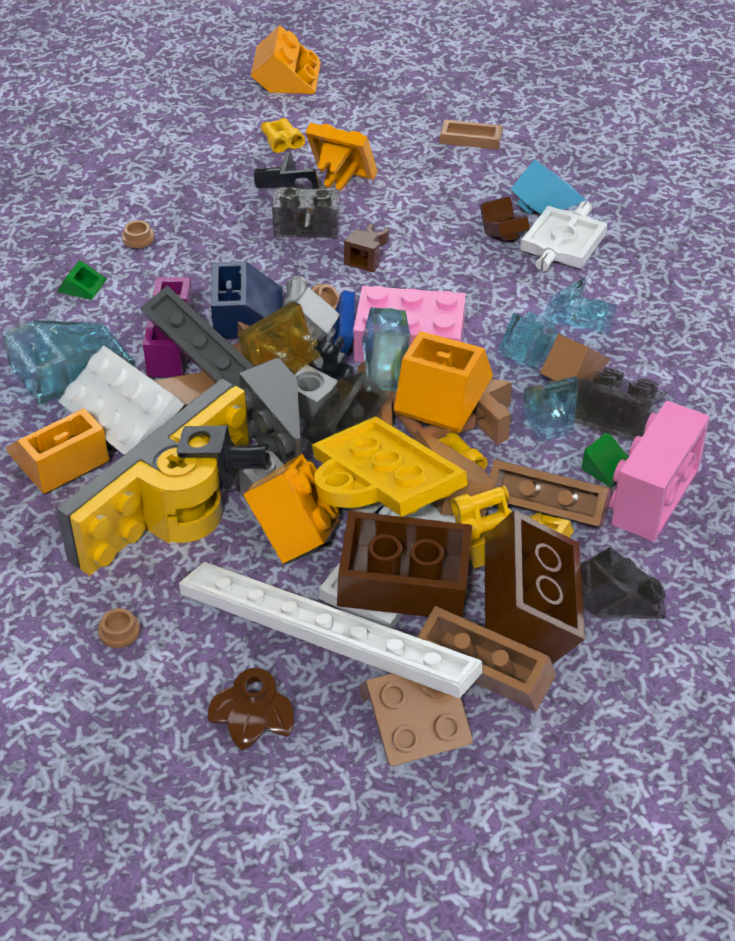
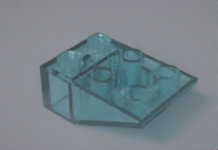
M34 320L2 333L9 366L38 405L64 395L66 388L78 378L88 365L90 358L98 353L103 345L132 366L136 365L134 359L104 323Z

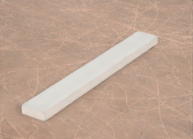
M203 562L179 582L181 595L459 699L482 674V661L207 562Z

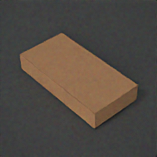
M445 119L439 136V144L499 150L503 126Z

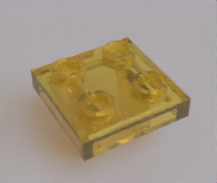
M290 302L237 333L244 357L254 367L279 357L295 375L304 366L309 365L311 361H316L321 357V354L313 349L318 343L316 339L309 335L302 306L299 303Z

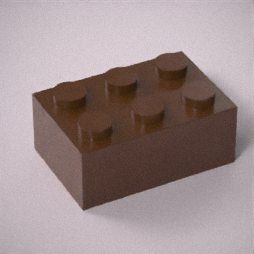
M516 510L512 511L485 536V628L549 656L552 664L584 641L585 630L579 542Z
M348 511L338 572L337 606L429 617L433 608L437 606L462 617L467 586L472 525Z

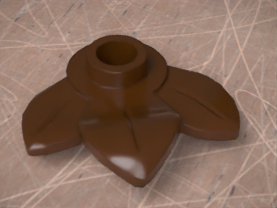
M249 668L237 676L233 686L219 691L213 697L208 708V722L215 724L228 723L231 739L243 751L250 748L261 737L266 728L277 735L290 736L294 725V714L291 702L277 692L273 676L264 669ZM258 682L262 685V689L257 693H250L247 691L248 685Z

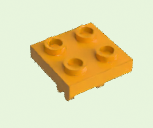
M309 123L305 134L319 171L324 172L327 168L324 182L326 188H330L333 183H336V190L341 191L353 175L371 180L375 178L378 170L367 136L358 131L348 132L336 129L329 124Z

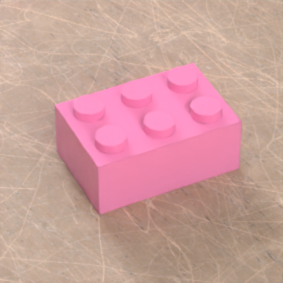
M362 286L353 330L354 361L363 362L379 346L388 351H398L399 348L408 350L419 331L462 342L466 293Z
M667 400L658 414L653 412L650 415L645 426L644 435L642 437L638 435L635 437L630 448L629 458L627 461L621 459L615 469L613 481L617 483V488L614 490L609 503V508L613 510L611 525L655 542L699 470L710 416Z

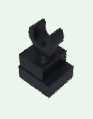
M323 331L315 344L318 352L309 363V366L341 382L342 393L353 376V366L346 364L345 353L340 352L344 346L343 337L339 336L334 345L327 341V334Z

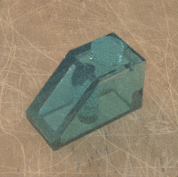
M370 307L362 337L369 389L397 391L402 358L409 349L410 341L406 310Z
M576 376L524 388L522 414L538 442L573 434L579 380Z

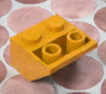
M279 25L257 45L250 76L270 93L314 94L316 92L321 61H319L318 56L312 50H307L299 43L297 37L292 32L286 31Z
M419 331L402 358L394 406L395 413L460 433L493 377L485 348Z
M85 408L6 446L7 453L43 494L109 461L104 428Z
M303 453L252 484L243 494L282 564L324 544L340 522L339 508L328 505L319 499L314 480L317 468L311 461H306Z

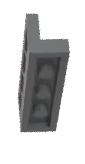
M168 285L140 308L144 316L214 383L224 379L233 384V387L237 386L240 388L239 373L254 367Z

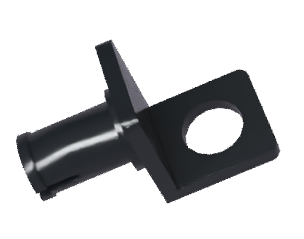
M286 151L284 161L280 167L255 168L254 182L256 188L282 185L287 199L317 198L321 196V188L316 170H296L291 151ZM296 179H308L312 184V188L306 191L298 189L295 185Z
M227 425L185 426L182 430L177 448L178 457H216L224 489H231L236 469L268 470L270 465V450H268L269 446L267 444L235 446L231 441ZM197 436H207L210 438L209 443L205 446L196 448L189 445V442Z

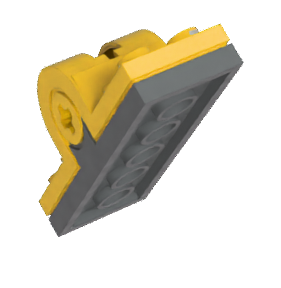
M220 379L56 508L67 561L90 576L100 567L109 565L115 555L129 543L132 544L138 541L145 530L168 544L170 542L186 543L196 541L213 532L219 525L223 512L219 482L220 471L216 457L180 458L177 454V448L185 426L227 425L231 441L235 446L248 445L245 391L237 386L233 387V384L224 379ZM197 436L189 442V445L196 448L202 447L209 443L210 438L207 436Z

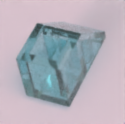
M530 311L526 312L525 317L513 313L497 353L538 369L547 359L557 335L562 334L555 331L557 324L548 321L540 315Z

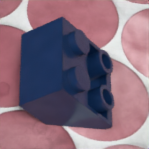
M246 261L212 263L211 313L213 328L223 338L239 337L237 323L242 322L269 336H283V330L276 325L283 316L282 287Z

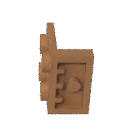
M393 673L366 680L358 686L362 701L370 700L386 760L390 766H396L467 746L473 742L461 698L459 699Z

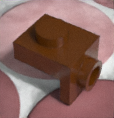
M505 196L480 204L486 235L498 236L500 241H507L520 237L519 232L530 229L528 216L514 215L510 197Z

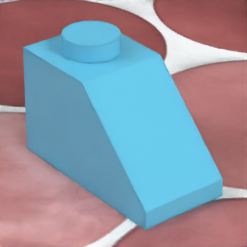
M534 159L511 188L519 197L516 203L529 214H532L534 210L542 214L547 206L563 210L586 200L569 183L536 159Z

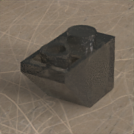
M609 547L581 564L583 607L598 618H666L664 606L666 595L662 584L656 578L650 577L640 570L630 558L623 557L612 547Z

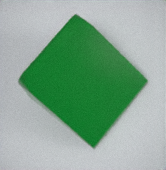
M79 260L65 277L57 292L92 300L107 278Z
M605 433L584 450L581 469L612 488L617 484L613 481V476L621 459L627 461L629 457L609 433Z

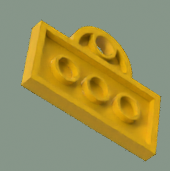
M376 416L312 444L314 458L323 463L314 475L317 495L321 501L334 507L355 508L379 501L403 517L417 512L419 508L438 499L449 497L453 492L468 486L467 472Z

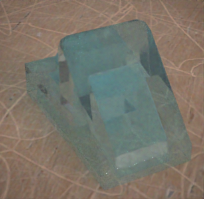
M582 278L549 298L542 321L610 334L616 315L617 304L584 298L586 278Z

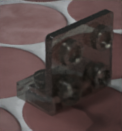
M603 368V371H597L581 379L570 421L634 441L637 435L641 437L644 435L645 426L653 406L665 399L667 391L658 389L659 383L638 378L637 382L623 378L625 373L622 371Z

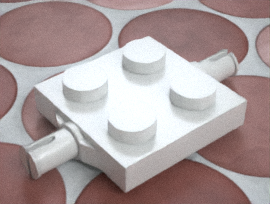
M582 201L574 211L547 206L522 238L521 250L540 256L535 263L538 270H541L543 267L542 271H547L553 261L581 269L606 235L607 223L587 216L592 211V206L589 202L585 205V201Z

